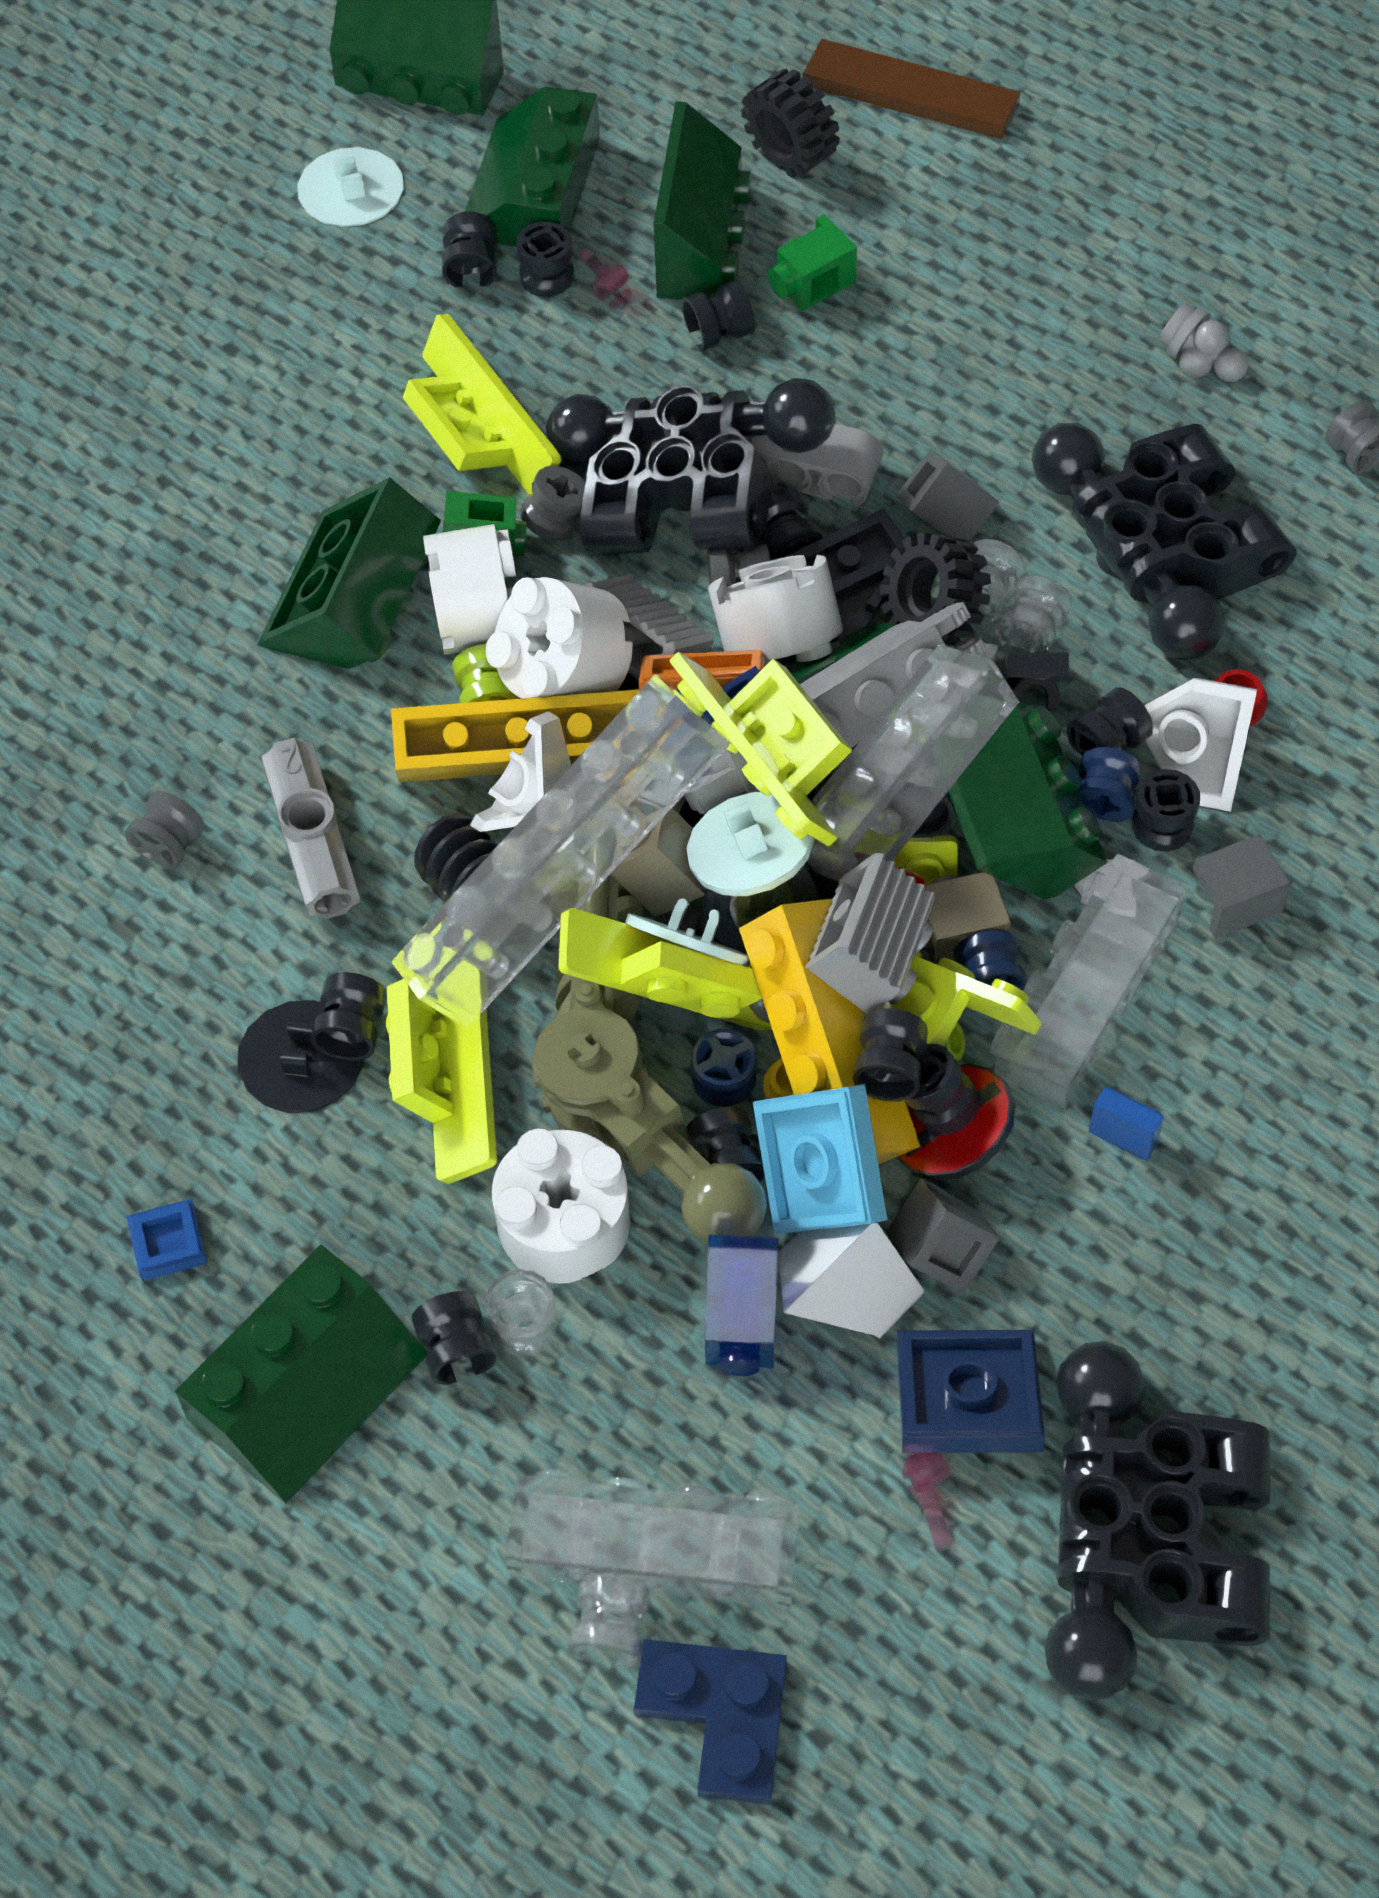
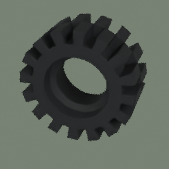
M785 68L776 72L743 97L742 104L745 107L741 109V114L743 118L749 121L744 127L747 134H753L755 140L751 142L754 148L757 150L761 147L765 152L764 158L768 161L772 159L776 167L780 170L785 168L787 175L794 178L797 175L798 177L803 176L831 156L837 150L835 147L839 145L840 137L835 134L839 131L838 122L830 119V116L835 112L831 104L827 106L823 104L821 99L825 95L819 88L814 92L812 89L813 81L805 76L801 79L799 71L793 69L789 72Z
M925 532L917 533V537L909 536L904 539L905 549L896 547L891 554L896 561L895 566L886 564L883 575L890 577L889 585H881L880 595L889 597V602L881 605L883 615L893 616L888 623L922 622L941 611V609L964 601L971 617L961 626L941 638L945 646H954L960 641V638L970 637L975 633L970 623L981 624L985 617L983 613L978 611L979 605H989L991 596L990 594L982 593V586L991 584L990 573L980 572L988 564L984 555L976 554L979 548L973 543L966 542L964 539ZM939 573V594L932 607L931 589L933 581Z

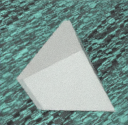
M1193 678L1144 705L1154 727L1153 734L1145 740L1161 770H1178L1187 774L1196 782L1200 791L1199 806L1231 812L1257 689Z
M548 711L529 720L524 729L532 734L521 755L515 751L510 753V762L505 772L488 792L489 795L496 798L491 808L475 815L470 824L472 827L483 832L545 823L581 804L559 717Z
M878 1223L800 1231L778 1253L783 1312L786 1314L875 1335L880 1339L924 1293V1289Z

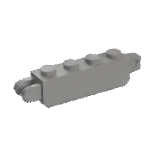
M963 601L941 609V611L922 622L906 621L891 627L804 681L800 686L851 748L960 680L961 676L958 671L983 655L987 649L980 635L965 638L949 649L946 648L941 637L961 626L971 617ZM716 737L711 739L706 746L710 755L704 761L709 769L680 788L690 808L694 812L697 810L702 814L707 813L729 798L752 792H760L742 772V768L748 763L740 752L737 754L732 753Z

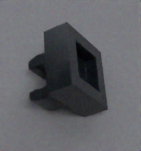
M1069 652L1007 653L1003 657V682H1019L1013 689L1012 694L1025 701L1026 690L1030 687H1039L1046 694L1047 710H1055L1060 701V692L1054 681H1065L1069 677Z

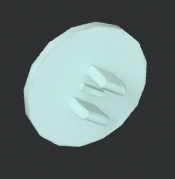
M361 147L336 149L317 157L304 169L297 183L298 199L306 212L322 223L340 227L365 225L384 217L398 204L404 191L403 174L394 160L379 151Z
M752 792L729 798L709 810L693 828L686 849L690 870L703 887L721 895L750 896L772 890L794 877L809 859L815 838L809 834L803 840L794 836L777 818L775 811L781 805L773 794L768 797L761 792Z
M680 899L676 903L668 925L630 913L627 915L625 923L702 953L739 965L749 966L748 955L713 942L720 922V912L718 910H711L709 912V919L702 937L694 935L695 929L688 928L687 932L679 929L685 911L689 906L687 899Z

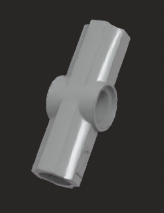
M296 738L276 742L273 748L268 753L262 755L261 758L279 817L286 849L292 861L307 915L328 919L346 914L353 905L360 902V896L340 834L334 804L328 795L313 743L301 742ZM310 826H318L311 830H303Z

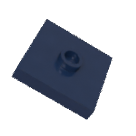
M1034 1330L897 1331L902 1453L1044 1451L1045 1433Z

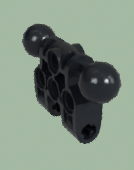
M793 378L784 381L767 395L765 401L750 402L748 394L744 390L728 391L726 394L718 395L717 392L700 393L693 386L680 385L671 388L662 396H657L652 400H648L646 397L631 398L626 405L625 411H612L610 406L596 396L575 394L563 399L552 409L546 423L547 439L560 454L562 461L572 466L588 467L580 531L583 546L590 556L649 552L653 545L659 516L667 508L685 512L690 511L691 535L695 546L699 550L758 547L762 542L773 484V477L756 449L751 445L753 436L767 435L770 441L784 451L805 453L817 449L831 436L836 423L834 400L829 392L814 380Z
M1058 423L1042 432L1033 448L1032 464L1037 480L1048 490L1056 494L1073 495L1076 498L1072 505V515L1085 528L1086 535L1096 547V560L1099 567L1105 573L1123 581L1124 588L1135 601L1144 602L1149 600L1153 606L1149 611L1148 620L1152 641L1163 653L1174 659H1198L1211 652L1224 634V613L1218 600L1282 574L1296 557L1297 549L1262 504H1249L1223 512L1214 511L1209 507L1207 497L1224 491L1230 485L1235 476V467L1201 424L1195 423L1174 428L1132 442L1123 471L1104 478L1101 475L1105 466V453L1102 442L1095 432L1080 423Z
M1107 1341L1083 1344L1071 1352L1062 1362L1056 1379L1062 1408L1078 1423V1437L1067 1441L1063 1446L1059 1523L1058 1585L1065 1591L1071 1592V1612L1059 1618L1050 1629L1044 1649L1050 1675L1063 1691L1084 1701H1093L1108 1698L1123 1690L1134 1676L1138 1660L1132 1631L1114 1613L1115 1599L1121 1600L1123 1607L1152 1638L1239 1646H1255L1265 1643L1270 1639V1565L1265 1560L1257 1557L1208 1549L1201 1544L1198 1538L1205 1519L1204 1505L1257 1510L1270 1503V1431L1258 1423L1167 1411L1139 1433L1136 1440L1120 1438V1425L1129 1420L1142 1404L1145 1386L1140 1365L1124 1347ZM1158 1449L1170 1450L1180 1457L1183 1466L1172 1467L1165 1465L1157 1459L1153 1451ZM1084 1507L1101 1509L1108 1515L1112 1524L1106 1526L1092 1524L1083 1517L1080 1509ZM1154 1515L1171 1517L1179 1524L1182 1533L1169 1534L1163 1532L1156 1527L1151 1517ZM1163 1582L1171 1585L1180 1595L1181 1601L1168 1603L1160 1600L1152 1592L1150 1583Z

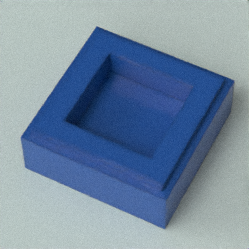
M1104 1087L1094 1103L1088 1132L1148 1161L1158 1144L1164 1116L1162 1113L1110 1087Z
M192 1199L126 1216L137 1267L142 1281L208 1263Z

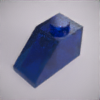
M709 1234L705 1312L706 1365H718V1369L721 1372L741 1377L758 1373L759 1367L774 1368L778 1304L779 1238Z

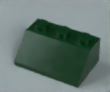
M337 0L329 49L335 86L344 87L353 94L369 92L393 97L396 101L406 105L417 102L441 107L454 115L470 113L484 116L504 74L497 0Z
M544 86L496 119L465 212L481 213L492 219L497 226V244L517 247V237L520 232L528 225L536 222L550 221L566 228L570 233L600 139L597 93Z
M675 101L653 222L657 298L682 300L683 297L702 292L710 297L711 294L716 293L719 285L737 280L739 255L738 251H731L732 244L743 243L745 211L738 210V205L749 204L751 193V171L742 170V147L687 102Z
M391 477L323 510L257 645L345 669H351L367 661L370 663L377 661L391 645L393 635L390 633L397 615L411 601L414 594L411 585L418 570L428 561L423 536L436 534L442 520Z
M1012 694L931 709L919 717L978 870L1045 900L1057 897L1108 863L1098 840L1102 837L1100 824L1095 816L1084 806L1078 791L1082 784L1081 778L1073 764L1064 757L1057 740L1061 736L1060 727L1053 715L1045 707H1035Z
M320 1244L175 1390V1393L187 1420L286 1504L426 1358L428 1353L372 1285Z

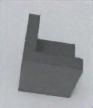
M932 449L929 450L896 495L913 513L948 537L964 539L966 542L971 541L999 504V501L986 489Z
M1260 834L1195 859L1193 871L1214 905L1209 930L1215 939L1283 912L1291 883Z
M920 1178L887 1231L888 1237L911 1268L962 1293H965L1000 1239L999 1235L972 1203L923 1178Z

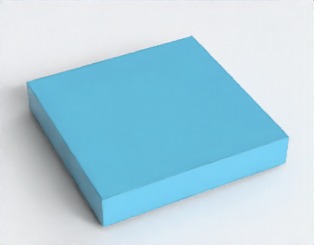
M865 1084L753 1102L774 1234L865 1225L887 1220Z

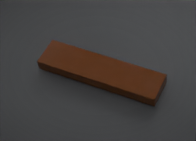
M822 38L803 72V78L807 76L813 81L812 88H820L822 91L999 139H1003L1020 103V91Z

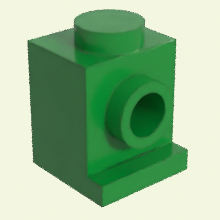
M824 214L816 218L814 230L801 237L791 239L784 246L777 249V265L768 270L769 283L779 298L786 299L789 297L801 311H804L856 283L857 247Z
M446 491L442 533L495 524L496 531L508 529L512 556L524 557L527 522L516 520V497Z

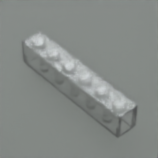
M655 674L391 961L421 1001L467 1028L560 929L561 914L570 908L578 909L726 750L731 742L697 707Z

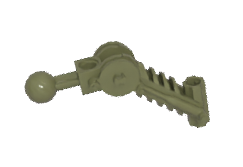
M632 802L630 804L621 803L606 816L601 811H590L582 819L584 834L528 878L529 881L540 889L544 908L558 921L561 919V914L570 908L583 910L625 923L628 913L643 917L644 906L607 871L614 840L613 836L617 825L634 813H643ZM558 961L557 979L560 982L556 992V1009L558 1013L556 1018L539 1035L532 1061L534 1084L536 1089L542 1088L543 1106L546 1114L552 1113L553 1119L560 1130H572L590 1135L603 1142L606 1146L613 1148L619 1154L621 1161L637 1177L655 1165L683 1193L681 1202L682 1219L690 1233L697 1240L712 1248H736L752 1240L764 1222L767 1209L765 1190L750 1171L735 1163L710 1164L685 1140L688 1133L679 1104L649 1076L648 1070L643 1064V1055L633 1026L630 1025L638 1010L640 996L563 974L559 970Z

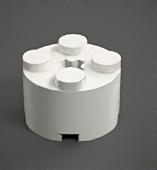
M495 524L423 536L425 553L428 555L430 565L429 578L440 637L443 642L444 655L462 652L472 646L487 644L490 636L495 633L501 611L512 593L513 588L506 589L504 578L516 576L508 529L496 531Z
M804 555L758 563L738 570L741 582L726 588L723 576L709 585L708 591L724 652L761 650V653L765 654L766 665L772 659L795 655L796 660L799 662L812 661L829 655L832 652L830 641L839 636L843 631L827 560L824 556L817 555L813 566H807Z
M529 577L522 578L514 585L511 596L505 603L499 616L495 633L488 639L486 645L487 661L492 667L497 668L506 687L520 698L617 691L627 675L632 659L633 642L625 640L623 621L630 622L627 610L615 595L606 590L547 577L535 579Z
M537 1128L522 1135L518 1144L507 1153L499 1164L492 1184V1201L498 1235L507 1255L521 1271L533 1278L550 1283H571L582 1280L583 1277L591 1275L602 1268L604 1269L615 1261L623 1250L629 1235L630 1210L626 1175L620 1156L613 1148L581 1132L572 1130L548 1131Z

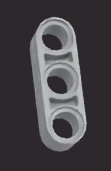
M835 424L831 436L821 446L805 453L784 451L770 441L767 435L753 436L751 444L773 477L772 486L777 487L778 482L799 487L797 492L832 500L833 496L854 500L852 505L860 506L866 501L884 453L882 444L870 433Z

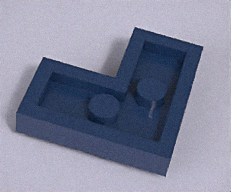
M643 1639L634 1716L705 1724L697 1789L698 1797L771 1805L787 1655Z

